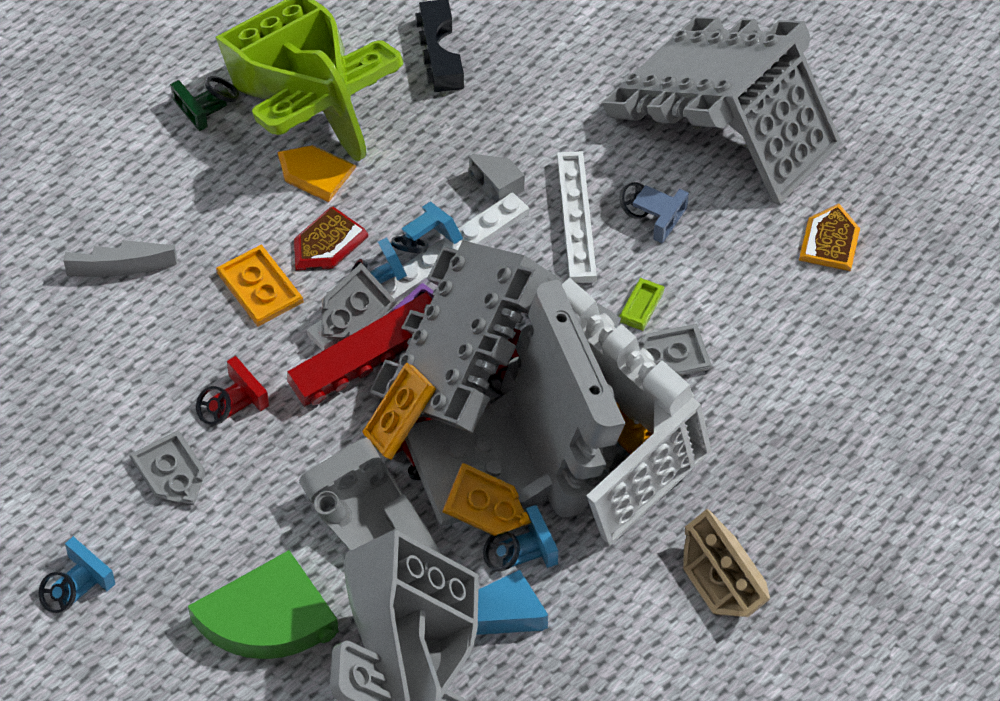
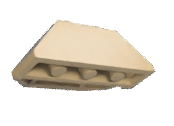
M709 509L703 511L685 526L686 539L683 569L713 614L749 617L770 600L767 583L737 538Z

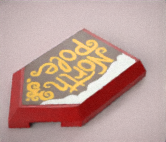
M334 206L329 207L294 238L295 271L306 270V268L310 267L333 269L366 240L369 234L365 228Z

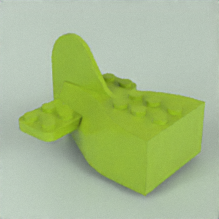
M283 0L215 37L231 81L237 90L253 97L267 99L252 109L254 119L259 125L271 134L282 135L287 133L292 127L310 120L312 116L323 111L341 145L352 159L360 161L366 157V145L351 102V95L366 86L375 84L377 80L384 76L397 72L404 63L398 50L385 41L377 40L344 56L345 48L333 15L315 0Z

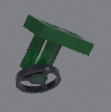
M217 76L208 77L205 82L207 91L196 97L191 95L180 80L170 84L173 101L199 132L208 127L206 116L226 107V102H235L239 96V92L233 84ZM210 82H218V84L212 87ZM227 88L233 92L234 96L229 93Z

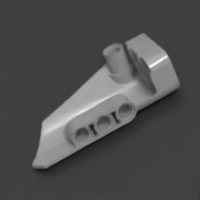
M364 438L354 442L311 468L300 477L299 483L321 520L330 527L350 551L396 529L442 554L369 439ZM335 505L331 511L325 512L329 506Z

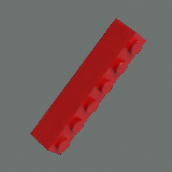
M425 292L287 371V382L303 406L306 407L311 403L312 405L319 404L326 398L327 394L334 390L339 392L345 389L353 379L357 377L364 378L373 371L374 367L381 363L383 365L385 359L393 361L398 353L406 351L409 347L407 342L409 338H412V334L402 329V326L410 310L424 314L426 305H430L432 302L429 294Z

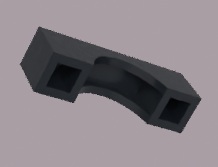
M449 0L419 2V12L415 13L416 27H421L422 31H419L420 46H425V50H422L424 65L429 64V68L426 69L428 84H433L434 92L464 89V71L460 54L449 52L439 45L441 39L452 33V14Z

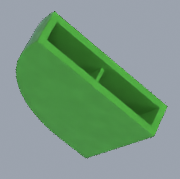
M290 550L188 605L191 621L206 639L225 651L247 658L274 659L291 656L303 652L320 642L327 643L339 632L337 617Z

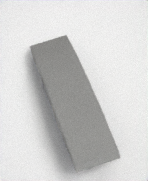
M122 240L120 249L94 246L92 254L65 252L63 261L67 276L103 277L154 271L177 265L178 260L175 245Z

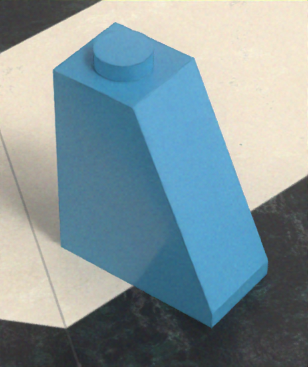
M520 570L478 589V627L476 635L543 631L548 628V613Z

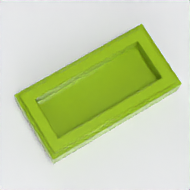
M640 278L619 316L621 318L620 323L644 331L664 293L665 287Z

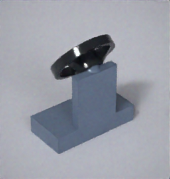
M632 182L622 188L619 200L623 211L631 218L640 219L648 214L658 217L654 224L653 240L663 244L686 211L689 193L679 189L675 196L671 197L647 185L644 186L641 183ZM635 186V193L630 195V200L625 201L624 196L627 188ZM631 204L645 213L643 215H636L628 209L627 205Z

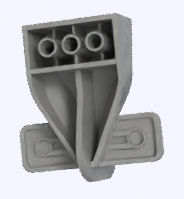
M396 529L345 553L346 588L354 621L364 648L351 641H344L334 646L330 689L334 698L338 701H467L465 698L448 690V688L469 657L475 642L478 627L479 574Z

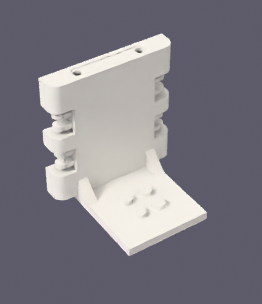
M568 278L562 284V287L574 313H577L580 317L581 328L607 384L613 389L615 401L619 404L620 410L635 424L640 423L652 434L586 495L601 538L610 546L709 455L712 450L701 404L693 398L694 394L691 391L690 385L663 360L656 365L653 362L654 358L646 349H639L635 335L622 324L615 328L614 322L607 314L602 313L600 315L596 301L571 278Z

